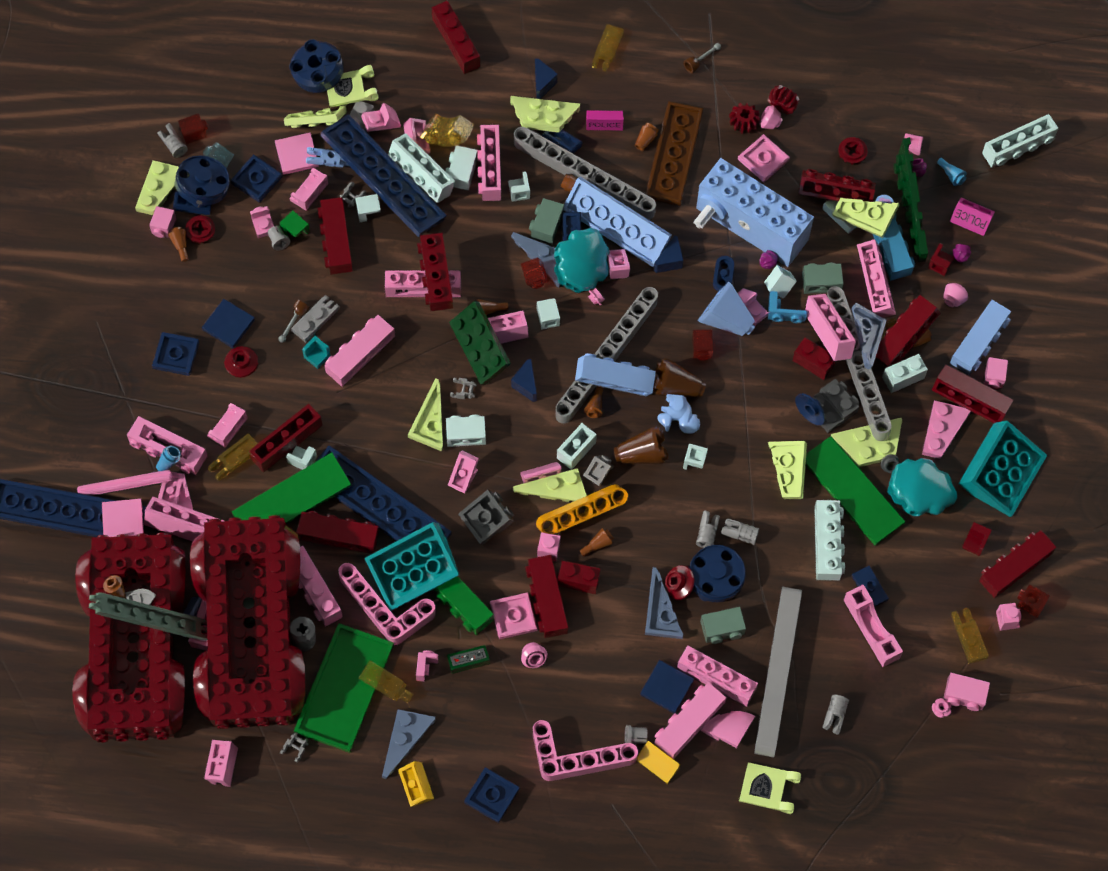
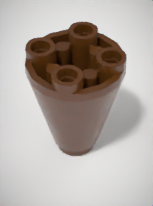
M665 358L661 363H657L655 368L657 377L654 380L653 386L654 394L660 396L672 394L684 397H702L706 386L702 379L670 359Z
M654 426L618 444V447H614L616 461L639 464L665 463L666 460H669L667 449H664L662 444L665 441L663 430H660V427Z

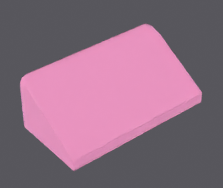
M409 118L404 123V132L429 154L430 148L426 120Z
M555 462L521 472L523 483L561 473V466Z

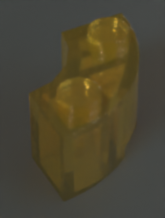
M435 114L426 124L420 138L429 144L451 147L460 145L468 139L474 124L461 115L455 118H445Z

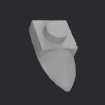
M137 589L125 593L126 599L148 605L152 603L156 594L147 589Z

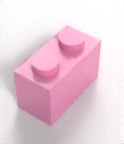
M950 673L943 699L945 701L948 700V703L952 706L963 705L972 711L982 710L986 703L990 682Z

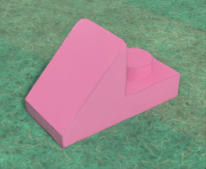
M383 103L380 111L364 112L361 116L367 132L401 127L396 110L386 103Z
M625 249L609 250L610 253L607 260L610 279L629 277L630 265Z
M744 288L738 292L741 300L755 320L753 325L756 326L768 316V312L756 300V292Z
M461 451L448 486L465 494L478 471L476 466L479 458Z

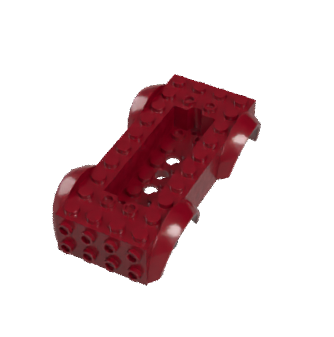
M278 515L269 516V519H261V517H249V520L230 518L229 521L210 519L209 522H204V532L196 537L191 545V577L197 594L206 601L208 650L200 654L194 664V694L201 714L211 721L214 726H217V729H228L229 725L246 728L250 727L249 724H257L259 727L270 726V723L278 722V725H289L290 722L294 721L301 714L305 697L304 658L301 649L291 644L289 598L294 596L299 589L300 544L297 532L287 527L284 518ZM249 597L253 598L255 605L250 609L245 608L243 601ZM253 618L255 626L246 628L244 626L245 620ZM247 637H254L256 639L254 647L248 648L245 646L244 642Z
M164 532L157 533L156 535L139 533L137 536L119 534L117 537L98 535L91 538V549L78 559L75 573L77 595L83 611L90 617L89 663L80 668L75 674L72 690L73 705L79 724L96 742L104 743L108 742L109 739L125 742L128 739L134 738L138 741H146L149 738L167 740L169 737H174V734L181 729L184 711L185 676L184 665L174 659V634L97 615L95 610L89 608V603H96L90 601L89 596L96 595V593L109 594L104 590L103 584L107 578L116 575L121 578L125 593L137 589H147L156 594L150 605L179 613L183 611L186 573L185 552L174 544L171 534L168 535V533ZM131 635L139 636V640L136 643L128 642ZM129 653H138V660L133 663L127 660Z

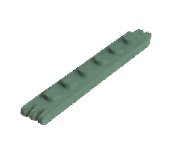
M96 593V595L89 596L90 601L96 602L89 603V608L95 610L97 615L201 641L207 640V635L202 634L207 633V627L202 626L207 625L206 619L105 593Z

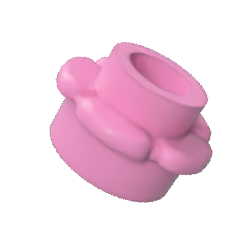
M596 288L592 291L589 290L590 295L588 297L593 304L596 305L598 303L602 305L601 302L605 299Z
M939 698L932 705V711L937 717H947L951 713V704L948 703V700L945 701Z

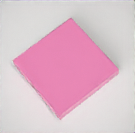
M311 133L275 140L283 175L319 167V165L306 163L307 157H317L307 153L308 147L314 148Z
M763 134L738 156V160L764 183L790 160V157Z
M141 499L102 502L103 535L117 537L119 534L137 536L139 533H144Z
M528 592L490 601L499 640L537 631Z

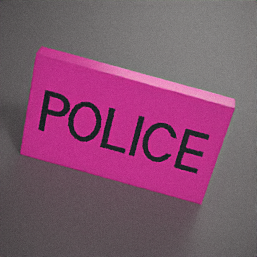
M587 110L586 130L623 131V111Z
M960 198L950 222L984 236L995 212Z

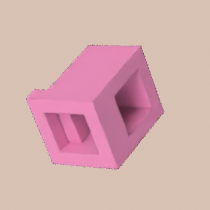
M1016 603L1000 605L996 611L1000 631L1020 628L1021 612L1020 609H1017Z

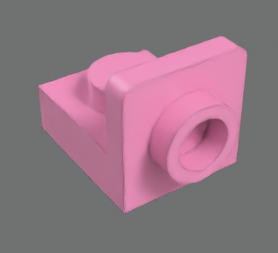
M268 206L257 207L250 211L257 237L262 238L268 236V230L274 225Z
M433 651L418 652L416 681L424 682L425 675L429 676L430 664L428 663H438V654H435Z

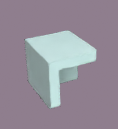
M523 172L522 179L508 181L512 202L530 199V188L526 172Z
M377 194L355 198L360 222L367 221V214L381 211Z
M776 265L764 283L769 291L778 292L779 297L785 298L797 281L791 272Z
M553 298L537 301V313L541 330L560 326V316L556 300Z
M689 444L683 469L687 470L688 465L703 468L708 448Z
M296 446L293 453H288L286 458L289 464L303 470L314 463L317 453L316 449L310 446L307 450Z

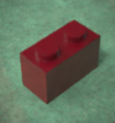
M804 338L794 351L792 360L823 380L828 376L836 362L828 351L807 338Z
M562 561L558 576V586L596 594L600 578V568Z

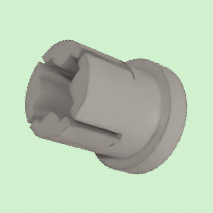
M273 226L268 230L267 234L272 241L274 250H283L290 244L289 237L284 234L280 226Z
M626 725L625 743L646 744L647 728Z

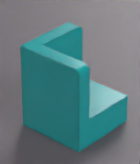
M316 336L302 349L304 358L317 369L331 356L329 346Z

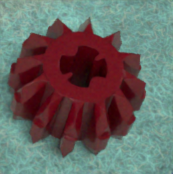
M782 85L775 86L768 97L770 106H775L780 113L787 115L792 114L797 109L800 100L797 93Z
M748 102L745 106L739 103L738 107L734 106L729 114L731 119L730 126H734L735 131L740 129L741 134L744 130L750 133L751 129L755 130L760 122L759 110H755V105L749 107Z

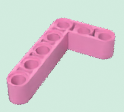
M344 563L339 567L341 583L388 641L394 642V645L402 643L434 619L436 615L435 604L430 599L419 601L396 618L353 564ZM348 571L353 573L350 577L343 576ZM358 586L364 587V590L361 592H356L355 588ZM369 601L376 602V605L373 607H369L366 604ZM429 607L432 610L429 613H423L422 609ZM383 615L388 617L384 622L378 620ZM408 619L416 620L413 625L406 623ZM394 630L400 632V634L396 637L390 635V633Z
M539 720L533 726V739L540 773L546 781L633 765L637 760L638 749L632 743L557 757L550 724L547 721ZM539 728H544L547 730V733L539 735L536 731ZM543 747H548L551 749V752L543 754L540 750ZM625 751H631L633 752L634 756L632 758H626L623 755V753ZM605 755H612L614 760L607 762L603 757ZM590 758L595 763L588 766L584 763V760ZM568 762H571L575 765V767L571 770H568L564 767V765ZM547 766H552L555 768V771L548 774L544 769Z

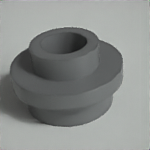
M894 454L886 455L881 460V468L885 472L892 473L896 465L900 463V460Z

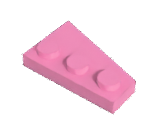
M934 400L922 455L941 459L971 411L964 407Z

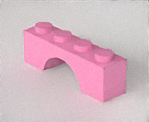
M861 585L847 592L844 602L882 667L900 659L903 651L895 637L888 633L880 622L873 600L865 586Z

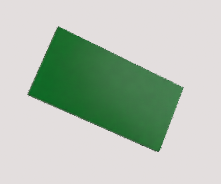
M338 623L295 726L294 733L350 753L393 649L394 642Z

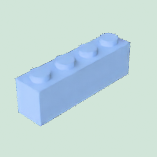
M991 300L952 356L950 364L970 375L972 370L977 371L982 363L980 361L981 357L988 355L992 348L990 347L992 341L997 342L1001 335L999 331L1002 327L1005 329L1011 321L1009 318L1011 311Z
M585 354L578 358L575 381L648 396L653 393L656 371L649 370L650 368L647 366L635 367L630 362L617 363L612 358L600 359L596 358L594 354Z

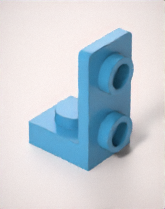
M770 291L768 320L775 322L791 321L793 323L806 321L807 311L780 309L781 299H777L778 292Z

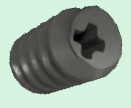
M298 617L293 620L290 625L291 644L301 649L302 652L311 650L316 642L315 625L309 618Z

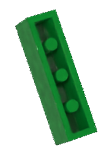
M458 576L432 589L438 594V600L443 605L447 604L451 608L450 612L452 615L464 622L463 626L468 632L471 633L473 631L475 635H478L494 621V614Z

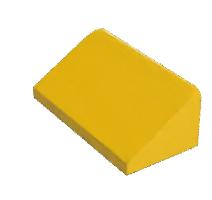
M650 741L645 744L636 760L667 784L680 768L679 763Z
M413 761L398 769L410 807L434 799L421 762Z

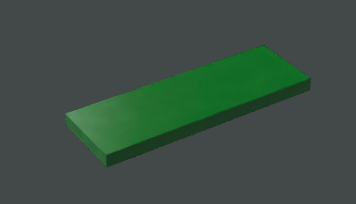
M831 436L806 454V467L835 500L840 501V506L843 507L844 511L874 546L905 524L903 518Z
M330 453L231 512L235 518H241V520H249V517L269 519V516L278 515L284 518L286 524L300 517L302 512L314 509L352 485L333 453Z

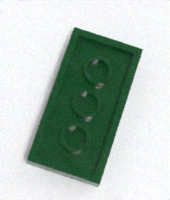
M473 301L449 322L481 385H486L511 364L479 301Z

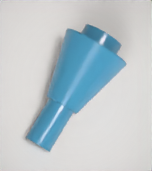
M943 158L937 161V164L944 169L954 186L962 185L965 182L966 171L948 164Z

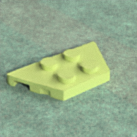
M511 96L510 100L511 105L515 108L517 117L520 119L521 126L533 130L560 132L564 125L571 121L572 115L580 111V104L517 96Z
M902 418L890 420L892 427L889 438L885 441H877L873 437L869 425L833 433L831 437L857 467L879 463L886 455H896ZM878 428L880 431H886L884 428Z

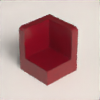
M940 243L930 260L928 268L945 276L954 257L943 252V244Z
M973 522L962 548L980 556L992 530Z

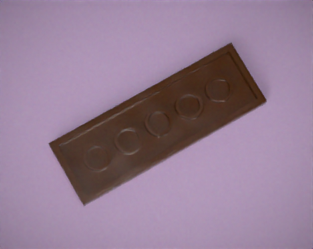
M668 101L645 193L655 201L681 206L704 108Z

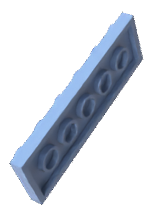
M582 177L577 178L564 204V211L581 212V222L593 229H597L603 236L654 267L655 261L663 252L672 234Z

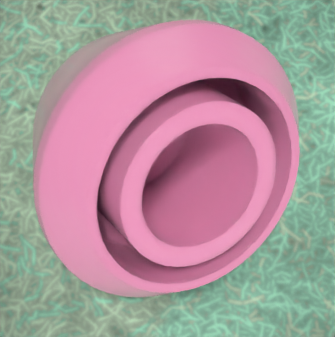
M768 106L760 117V127L764 129L778 128L782 122L781 113L775 106Z
M950 283L946 285L943 297L948 306L958 307L968 300V293L961 285Z
M532 642L525 645L522 649L521 661L525 667L538 668L544 664L548 653L544 647Z

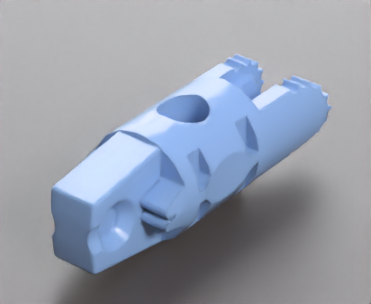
M307 148L309 155L320 156L307 157V164L341 168L349 166L335 150Z

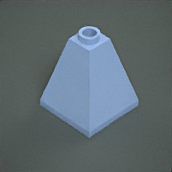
M730 282L717 292L698 319L700 323L741 336L745 333L749 335L755 328L753 325L755 322L754 318Z

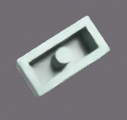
M456 145L455 151H451L449 157L451 165L450 168H446L445 172L455 180L453 187L469 190L478 159L477 150Z
M917 354L885 368L882 378L890 392L893 393L924 379L928 369L920 355Z
M470 415L469 417L451 416L446 418L447 447L486 445L484 416Z
M581 423L557 449V459L572 470L596 444L597 434Z

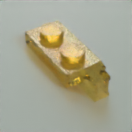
M372 661L367 663L359 676L360 680L395 701L401 699L408 703L413 696L412 693L405 689L404 681Z

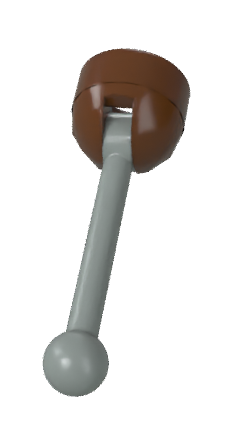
M716 43L712 49L697 59L695 57L686 59L683 62L685 69L689 73H693L699 68V61L715 50H720L721 45Z
M296 300L294 303L293 312L295 315L283 335L279 336L280 342L286 341V336L297 317L305 315L309 310V306L304 302Z

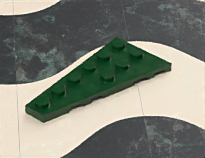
M909 137L902 139L899 154L896 155V163H894V173L898 174L897 185L903 195L901 196V203L906 208L905 220L910 225L909 237L914 242L913 254L917 256L918 262H925L928 256L925 231L924 229L921 230L923 216L922 212H918L920 197L916 173L912 172L913 154H909L908 151L911 144Z

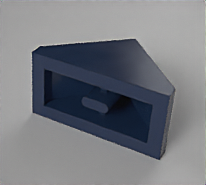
M535 59L536 99H541L557 84L558 75L540 59Z
M673 236L655 261L654 272L659 273L682 269L683 257L677 236Z
M529 359L511 379V387L532 402L537 401L532 362Z

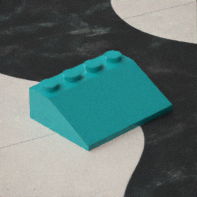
M996 422L991 427L958 484L972 496L1012 517L1046 459L1047 454L1010 422Z
M435 522L365 558L390 611L459 576L447 539L439 523Z

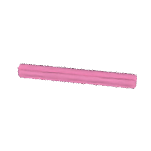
M170 470L93 483L77 487L78 494L92 496L168 482L172 480V473Z

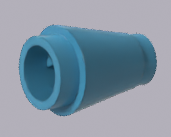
M175 446L165 447L156 465L157 470H168L180 460V450Z

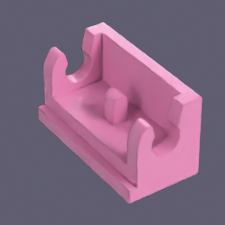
M312 168L310 175L300 188L291 194L290 201L307 211L328 185L327 175Z
M523 311L488 318L500 343L528 338V326Z
M230 403L228 410L214 429L208 432V438L226 448L247 420L246 411Z
M212 740L204 779L214 785L221 783L224 786L230 787L238 747L231 741Z

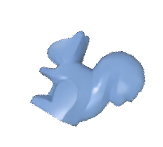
M667 394L666 401L669 402V406L661 407V411L665 413L658 415V421L665 427L667 432L672 421H679V427L682 432L687 434L695 433L700 427V419L697 418L696 414H692V408L687 402L686 397Z

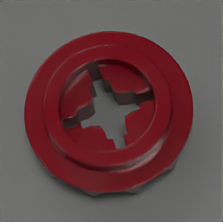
M849 137L840 143L838 148L839 157L845 163L849 162L852 165L854 163L860 164L861 161L865 160L868 149L861 139ZM856 147V152L852 155H849L850 150H853Z
M202 215L191 218L185 228L187 237L192 242L195 241L199 244L205 241L208 242L216 231L214 222L209 217ZM200 224H202L204 230L202 231L201 235H199L197 231L199 230Z

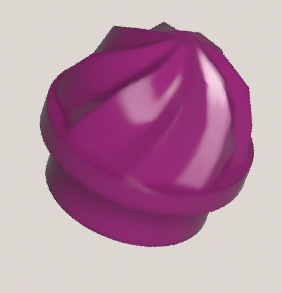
M921 158L914 159L912 172L916 173V177H922L926 172L927 164Z
M956 244L955 249H953L954 258L958 262L967 261L972 253L968 245Z
M767 250L761 254L759 263L764 269H772L777 265L779 259L774 252Z

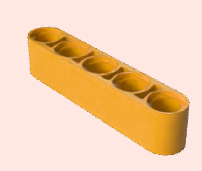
M619 485L608 486L541 515L536 521V527L542 533L554 535L623 505L628 500V493ZM620 491V496L614 499L615 492ZM603 498L602 505L596 506L597 500ZM585 506L584 513L579 514L580 507ZM567 513V520L561 522L562 515ZM550 521L549 528L543 529L544 523Z

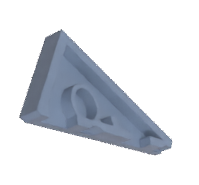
M513 232L511 237L519 248L521 247L534 264L540 267L542 272L548 275L554 282V285L559 288L561 284L558 283L554 272L556 265L554 258L555 248Z
M855 303L852 306V313L864 366L869 370L873 366L887 320Z
M653 567L645 635L683 639V632L672 609L668 593L665 591L661 575L657 568Z
M397 710L382 778L386 779L394 772L397 765L409 754L417 741L424 736L427 729L434 724L435 717Z

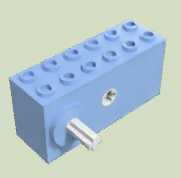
M720 158L699 185L696 209L701 211V213L693 223L696 224L697 228H703L709 219L712 218L760 250L774 252L778 256V261L789 267L809 240L814 216Z

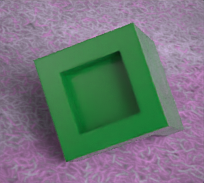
M294 211L290 212L280 222V227L285 235L290 232L294 237H297L303 231L306 234L310 232L309 224Z

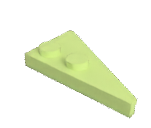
M435 378L408 433V438L442 451L441 392L439 379Z
M578 468L513 486L514 493H519L520 495L528 496V494L540 496V498L560 499L565 502L576 501L587 496Z

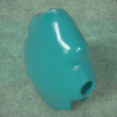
M597 229L574 230L568 236V240L559 242L555 248L554 258L556 265L554 272L557 276V281L575 293L595 288L597 282L605 280L609 274V266L606 260L610 253L609 247L605 244L602 234Z
M920 458L916 461L906 459L902 463L897 464L892 471L887 492L895 504L901 505L905 512L912 516L918 517L926 512L938 515L957 500V491L952 484L951 477L948 473L938 470L937 466L930 459Z

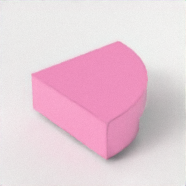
M905 133L904 138L910 137L911 140L908 150L915 155H920L923 137Z

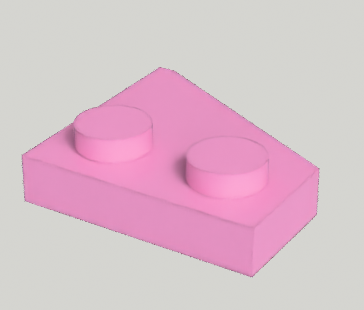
M171 472L172 480L162 482L158 498L193 510L185 475Z

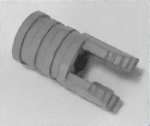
M168 123L166 128L170 135L166 137V134L162 131H159L157 134L170 150L173 157L178 158L183 156L188 148L172 125Z
M706 510L702 514L699 535L696 541V545L701 548L714 545L713 542L720 516L715 515L712 518L711 524H708L710 512Z
M726 519V526L721 531L723 535L753 545L755 544L759 528L732 519Z
M832 695L823 729L828 730L834 718L833 733L837 735L840 733L849 699L840 695Z

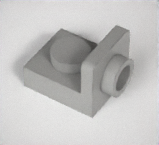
M604 455L601 457L595 456L583 476L601 486L609 471L614 468V465L611 464L612 460Z

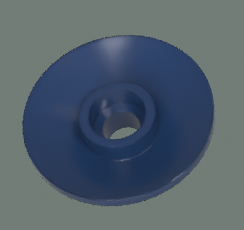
M798 394L795 398V403L803 417L815 425L825 423L826 416L821 403L807 394Z

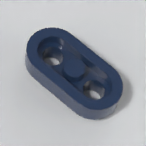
M721 256L716 261L713 287L716 291L724 287L719 284L720 282L725 283V285L728 282L732 284L734 261L729 256Z

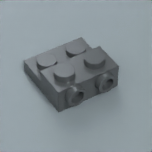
M836 379L825 385L818 394L812 397L821 403L826 416V421L821 426L827 433H830L854 416L859 410L858 399L854 395L850 396L846 392V385L842 381L838 382Z
M486 490L459 513L461 519L482 545L496 533L500 534L515 522L512 519V516H514L513 512L507 506L504 508L501 504L503 499L496 491L493 493L490 490Z

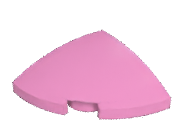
M742 711L718 714L710 719L701 731L737 749L755 716Z

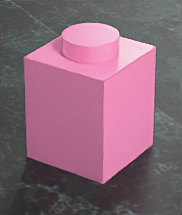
M156 206L149 225L152 234L160 238H169L168 234L173 229L176 221L174 210Z
M989 357L985 368L984 385L992 389L1003 388L1006 381L1008 360Z
M541 532L537 557L551 555L552 561L557 562L560 536Z

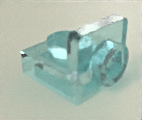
M217 142L212 146L208 145L202 153L204 156L218 160L226 168L234 156L233 153Z

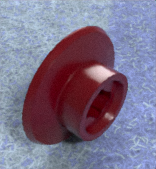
M244 346L236 347L227 353L224 365L232 376L239 378L247 377L257 369L258 356L251 348ZM244 358V361L239 362L238 359Z
M685 565L674 567L665 578L666 591L675 600L686 598L693 589L694 575L691 569Z

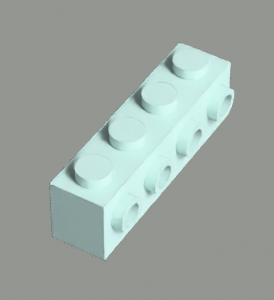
M1049 114L986 142L982 154L991 168L996 165L1001 166L1009 159H1017L1027 151L1032 152L1044 143L1049 144L1054 141L1058 127Z
M405 133L392 141L388 155L436 203L451 195L455 180L414 140Z
M816 500V580H840L841 575L845 574V562L841 561V555L844 556L845 546L841 544V537H844V526L840 523V519H843L844 509L840 507V501Z

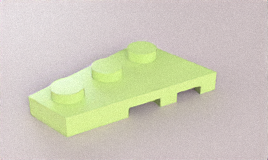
M346 105L339 106L340 108L336 111L325 108L317 111L316 114L313 111L288 114L284 118L285 126L291 125L292 128L301 127L302 124H308L309 126H317L319 123L333 125L347 113Z
M152 161L135 207L137 212L153 215L156 206L161 207L164 204L167 196L173 189H176L174 182L178 166Z
M840 198L832 215L883 238L900 205L899 203L890 204L880 201L868 202Z
M805 441L768 442L772 451V459L776 467L782 497L784 499H803L807 443Z

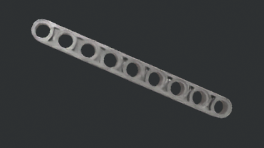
M519 127L515 130L514 145L517 149L563 175L567 173L569 175L573 174L577 178H584L648 220L654 217L656 202L653 198L526 127ZM644 207H649L651 209L645 210Z
M837 286L831 287L827 292V297L836 311L844 314L840 317L856 340V348H854L852 358L846 359L872 435L877 441H885L890 435L891 421L871 368L868 370L864 366L855 321L844 291ZM858 361V362H861L862 364H861V365H857V364H855L854 362ZM860 378H866L868 381H862ZM867 394H870V395H873L874 397H873V398H869V397H867L866 395H867ZM872 411H878L880 414H873ZM878 428H884L886 431H880Z
M646 287L642 290L594 354L596 358H612L614 362L655 309L658 300V292L655 288ZM652 297L653 300H647L645 298ZM639 310V311H642L643 313H642V314H636L635 311ZM628 324L631 325L632 328H625L624 326ZM614 339H621L622 341L619 342V343H617V342H615V341H613V340H614ZM610 353L611 356L606 357L603 354ZM574 381L556 405L557 421L563 424L570 422L597 385L581 384L582 382ZM576 395L579 399L573 400L570 397ZM567 410L569 413L561 414L560 411Z
M782 587L754 754L773 758L775 756L802 590Z

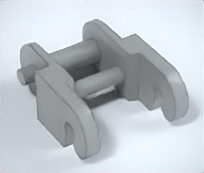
M353 181L347 185L344 193L340 195L349 204V208L355 205V198L363 197V195L367 194L363 190L359 195H353L350 192L351 186L355 185ZM348 195L353 197L352 201L347 198Z
M453 378L454 383L463 384L462 392H457L456 395L451 392V397L465 399V397L471 399L475 397L473 389L477 384L474 381L469 382L465 378H459V380ZM466 386L470 387L469 393L465 392Z
M294 733V735H291V740L287 739L280 753L283 755L287 748L292 746L299 750L298 757L295 759V762L298 763L305 752V745L308 746V739L303 740L297 736V733ZM294 740L300 742L302 745L298 747L294 745L293 742Z

